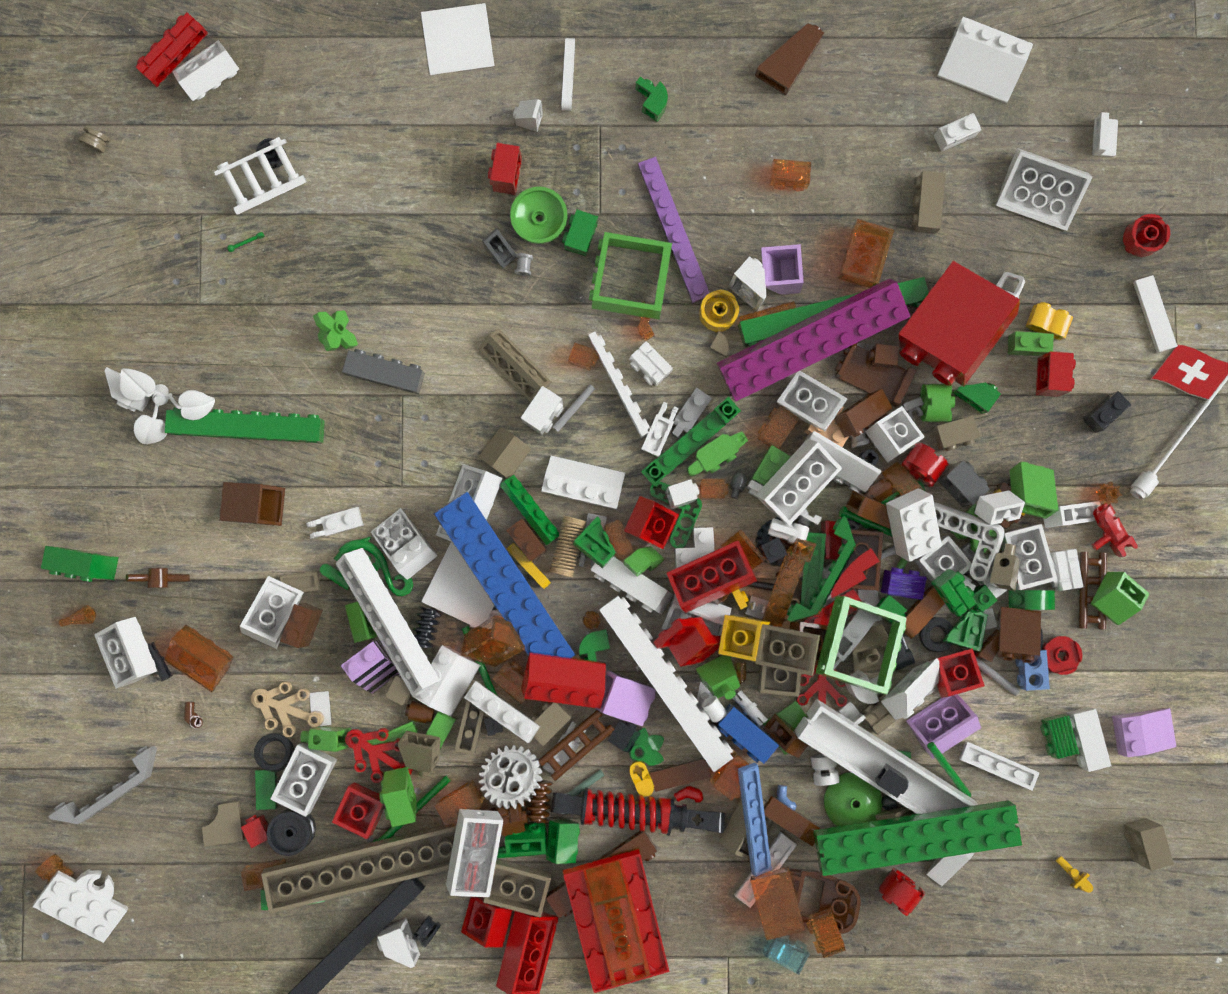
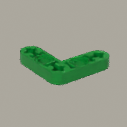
M658 482L655 486L651 485L649 490L651 496L669 504L668 498L667 500L663 498L665 494L659 493L655 495L653 487L661 485V490L666 491L670 485L663 482ZM698 497L696 499L698 508H694L692 514H695L694 518L690 514H684L685 510L689 512L690 505L686 504L677 507L681 509V513L670 536V544L674 548H683L687 544L702 508V501ZM683 517H688L691 520L689 528L681 526L680 521ZM677 527L682 531H688L687 535L683 533L681 539L684 542L683 544L679 543L678 546L675 545L676 541L673 540L680 533L676 531Z

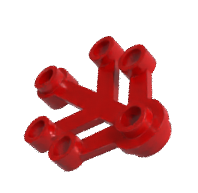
M817 665L814 667L813 675L816 674ZM801 674V677L806 678V682L804 684L800 683V686H806L812 676ZM819 674L818 680L804 693L799 694V697H796L797 703L804 706L818 691V700L826 704L827 691L834 698L836 705L842 707L847 704V698L840 694L826 680V676ZM835 680V684H836L837 686H839V687H844V686H846L845 683H843V684L840 685V684L838 683V680ZM801 696L806 698L804 703L799 702ZM839 697L844 698V702L842 704L838 703Z
M386 728L366 733L359 729H352L346 734L345 742L350 748H353L356 760L354 769L357 772L365 771L367 766L366 761L363 760L362 749L369 754L372 769L371 780L374 783H379L383 778V772L380 770L378 759L394 769L406 767L404 761L399 762L383 752L393 749L399 752V747L395 743L399 742L401 738L391 742L372 745L367 741L372 739L385 741L388 738L389 732ZM379 732H385L386 736L381 737ZM352 737H357L359 741L353 742ZM362 763L364 767L359 768L357 764ZM379 774L380 778L376 779L373 775Z

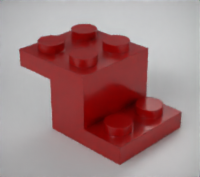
M689 617L687 619L678 618L671 623L672 626L660 632L659 638L653 642L657 649L669 647L681 667L703 663L719 649L721 636L712 635L702 617Z

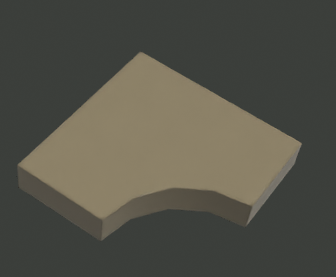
M240 801L218 805V813L215 820L202 827L204 847L245 840L241 829L243 822Z

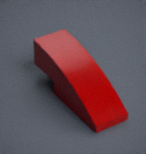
M872 548L860 555L843 572L830 594L832 598L867 579L863 571L880 562Z

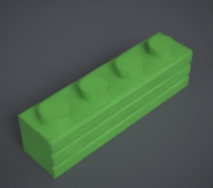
M411 721L388 731L389 735L385 741L372 739L367 742L372 745L391 742L397 738H402L406 731L417 733L418 730L415 722ZM383 733L380 736L385 737L386 733Z

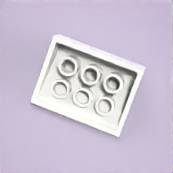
M962 17L955 29L937 77L1007 103L1026 64L1033 44Z
M1017 148L1008 168L996 206L1067 231L1092 176L1084 171Z

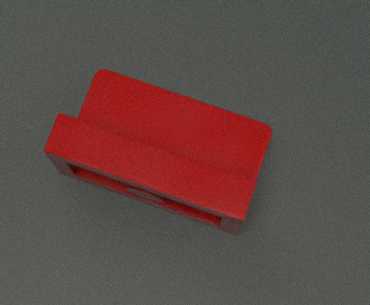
M821 521V533H826L824 560H838L840 556L838 551L842 545V540L834 534L835 530L833 529L836 521Z

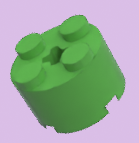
M922 385L920 397L923 401V405L920 407L923 411L922 421L951 422V408L955 407V396H951L952 385Z

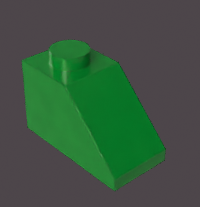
M986 382L961 386L952 392L981 414L989 412L1001 395L995 385L987 384Z

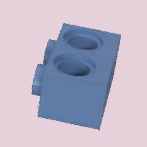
M1041 649L1040 657L1031 665L1022 662V660L1015 659L1016 665L1019 667L1017 683L1020 689L1026 691L1050 689L1047 650ZM1031 675L1035 676V682L1033 684H1030L1029 678Z

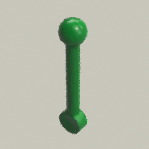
M260 232L256 236L235 245H228L227 250L233 252L235 248L256 239L264 238V233Z

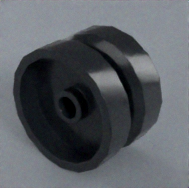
M289 808L273 818L268 825L266 834L268 844L280 855L292 856L298 854L314 839L316 833L315 820L311 814L305 817Z

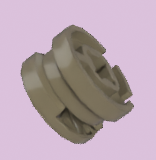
M84 126L83 130L85 133L79 137L78 141L80 143L85 142L84 145L86 147L98 150L99 153L104 154L106 150L105 142L109 143L110 138L92 128Z

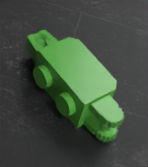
M742 431L730 437L729 435L722 434L699 449L695 456L697 461L692 463L687 469L689 476H696L702 471L705 474L709 471L713 474L721 468V463L726 461L728 464L737 458L735 454L739 452L738 449L748 441Z

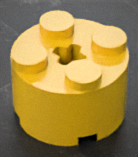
M722 289L707 294L701 303L699 310L700 321L711 331L724 332L737 319L739 305L735 296L729 291ZM718 308L722 309L720 314L716 313Z

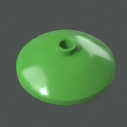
M532 187L521 192L514 200L510 211L511 223L515 232L522 239L535 244L547 243L556 239L563 232L567 223V208L561 196L555 191L546 187ZM539 216L543 218V220L540 222L536 220V218Z
M852 772L840 774L839 783L827 786L824 794V808L829 819L836 826L876 821L875 815L880 813L882 809V796L879 789ZM854 801L859 802L857 807H853Z

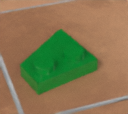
M598 516L573 542L575 547L602 569L616 554Z
M968 609L946 635L943 642L965 649L973 648V651L981 652L988 614Z

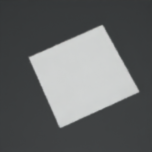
M485 3L421 12L430 75L494 66Z
M451 541L422 602L483 630L494 604Z

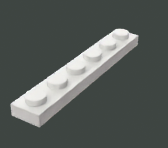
M596 332L589 334V340L640 437L647 436L650 427L645 418L641 419L639 415L641 410L637 402H632L630 398L632 393L628 385H623L621 381L623 376L619 368H614L612 364L614 359L611 353H606L603 347L606 344L602 336H597Z

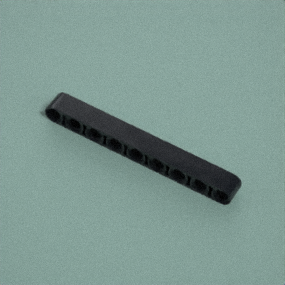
M417 877L402 881L288 994H318L426 886Z

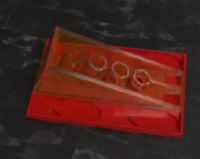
M639 849L562 870L594 993L670 972Z

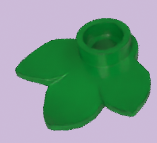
M646 728L640 729L639 732L641 734L629 752L630 758L633 761H643L650 766L662 763L664 758L658 751L663 745L664 738L660 735L649 736ZM636 749L642 750L640 756L635 755Z

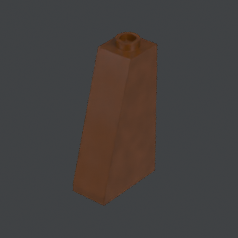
M807 23L758 66L755 77L787 95L822 40L824 32L817 25Z
M852 490L845 507L858 516L891 529L886 505Z

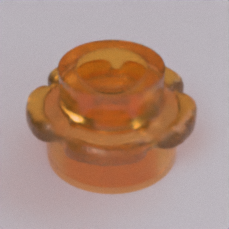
M587 611L585 616H583V623L588 629L597 628L600 625L598 613Z

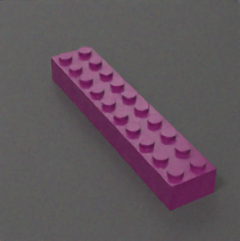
M889 278L716 364L731 397L736 402L911 316L898 283Z

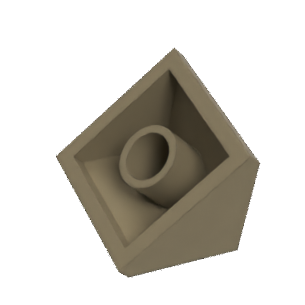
M500 427L478 458L508 479L515 473L532 449L515 435Z

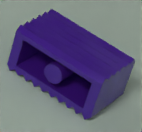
M891 567V570L884 569L880 592L922 600L927 578L921 576L920 571L909 570L908 573H905L903 569Z

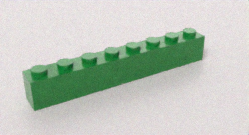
M173 407V410H166L165 433L181 436L323 443L325 421L319 418V415L308 414L307 418L300 417V414L289 413L287 417L281 416V413L269 412V415H262V412L257 411L243 414V411L231 410V413H224V410L212 409V412H209L203 418L189 420L181 415V409Z

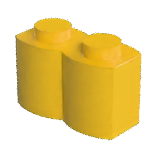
M1040 302V304L1038 303L1033 306L1026 327L1038 333L1054 334V339L1063 340L1066 338L1073 317L1066 310H1055L1051 308L1050 304Z

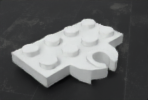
M90 869L81 873L77 879L58 870L33 903L34 908L103 943L128 910L127 906L112 899L114 894L112 878L108 875L105 877V883L102 886H96L93 882L100 878L102 871H90Z

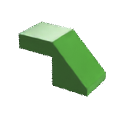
M652 546L637 549L624 560V565L638 577L646 569L651 572L665 559Z
M438 711L426 735L440 737L441 750L456 719Z

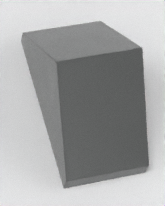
M497 228L482 240L484 248L502 268H505L516 258V253Z

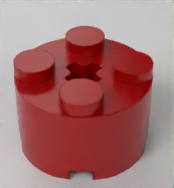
M1146 214L1136 219L1126 227L1123 234L1126 252L1138 257H1147L1162 249L1170 239L1169 225L1165 224L1162 220L1163 218L1156 214Z
M918 443L912 448L901 465L909 470L908 475L913 479L918 480L920 478L926 485L933 487L949 463L942 455L938 457L934 453L935 450L931 447Z
M895 868L890 871L879 886V892L883 894L881 897L889 904H896L898 910L905 916L913 912L926 894L921 887L917 890L915 882L898 869L896 871Z

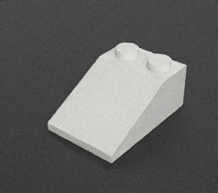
M798 371L777 402L783 410L796 418L826 431L847 398L805 373Z
M268 576L240 625L241 633L277 649L294 604H299L303 592Z

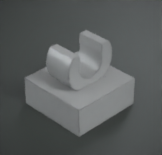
M921 397L901 405L911 419H914L912 416L913 411H916L919 417L923 415V411L919 408V406L923 405Z
M750 596L745 614L764 620L769 601Z

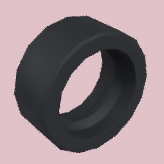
M277 733L263 736L254 748L256 763L261 768L271 772L285 769L294 753L292 742L287 737ZM272 741H279L285 747V756L277 764H269L263 757L265 746Z

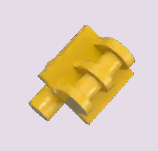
M1062 856L1055 860L1075 880L1070 884L1072 888L1077 889L1079 887L1087 893L1093 891V885L1087 880L1090 876L1088 873L1083 872L1080 875L1079 871L1073 868Z

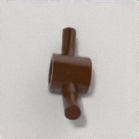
M148 568V574H126V582H148L147 588H168V582L190 581L189 574H168V568Z

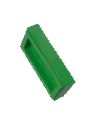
M265 769L255 770L256 810L276 809L277 802L271 800V797L277 787V773Z

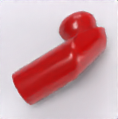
M686 786L674 793L678 802L685 798H690L696 803H700L704 798L702 791L692 786Z

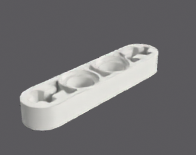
M565 38L562 111H571L575 38Z

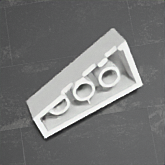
M615 557L603 569L596 563L591 568L595 572V578L602 582L605 579L611 582V588L617 592H620L622 589L627 593L625 597L633 602L641 601L644 603L642 607L651 613L655 610L662 614L673 597V594L642 574L638 577L634 575L623 562Z

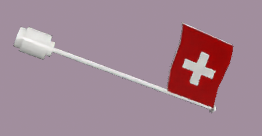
M1178 344L1153 375L1151 380L1167 383L1189 395L1203 398L1207 401L1152 472H1141L1131 485L1130 493L1139 500L1147 498L1158 485V477L1155 475L1227 382V362L1217 360L1192 347Z

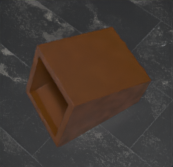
M223 482L219 521L282 526L285 488L263 484Z

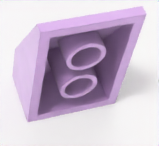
M1170 708L1112 716L1119 755L1125 757L1142 756L1176 747Z

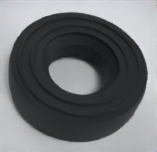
M933 617L919 632V638L926 649L933 652H942L950 648L952 644L943 642L944 638L940 642H934L930 638V631L935 627H939L943 630L945 638L953 626L944 618Z

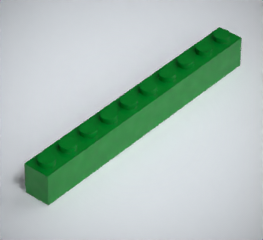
M925 277L898 283L907 307L913 306L918 308L929 294ZM858 293L740 321L738 328L743 347H750Z

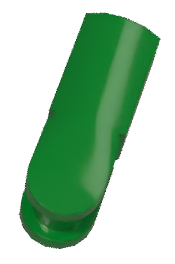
M323 564L320 567L322 575L344 589H350L340 571L328 564Z

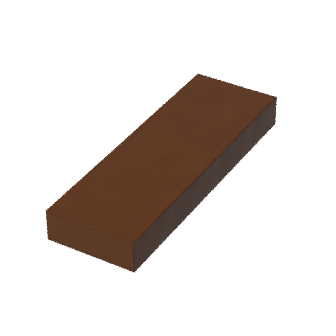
M704 758L650 772L655 792L711 777L708 763Z

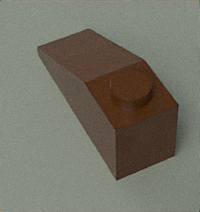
M771 796L764 806L765 816L813 847L815 844L813 830L821 828L807 817Z

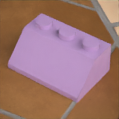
M958 694L939 699L906 721L921 746L932 759L935 757L928 749V743L934 742L940 752L944 753L981 729L977 715Z

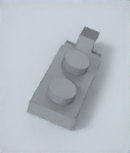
M696 387L676 416L673 423L676 425V428L673 430L672 435L678 438L682 431L687 433L691 430L712 398Z

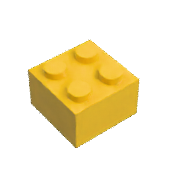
M725 615L718 654L756 661L762 624L769 625L770 622L735 615Z

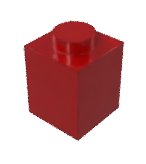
M255 814L246 819V824L241 829L250 847L253 848L267 841L266 834L269 824L264 814L260 817H257Z

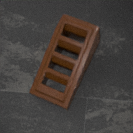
M999 627L983 642L981 652H974L975 656L987 662L993 661L999 646Z

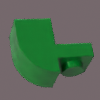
M639 77L636 81L635 90L647 97V100L642 105V112L658 122L667 107V89L661 81L655 87L649 79Z
M1008 590L1009 608L1055 610V590Z
M607 630L593 631L583 638L579 654L587 653L588 657H584L585 660L597 662L595 652L610 649Z

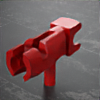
M1104 503L1093 511L1097 525L1102 528L1104 533L1091 546L1094 550H1098L1110 541L1111 544L1109 546L1114 554L1118 557H1126L1125 546L1137 549L1138 545L1133 536L1127 533L1120 518L1113 516L1116 512L1112 505Z

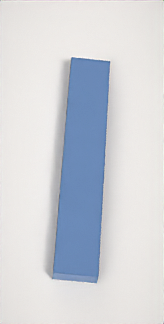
M754 762L739 768L738 776L751 872L753 876L757 877L771 871L772 867L759 767Z

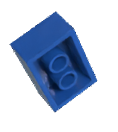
M729 703L725 708L727 711L726 716L716 722L718 730L726 737L731 735L733 743L741 750L746 748L748 750L746 753L756 763L761 761L765 764L779 745Z

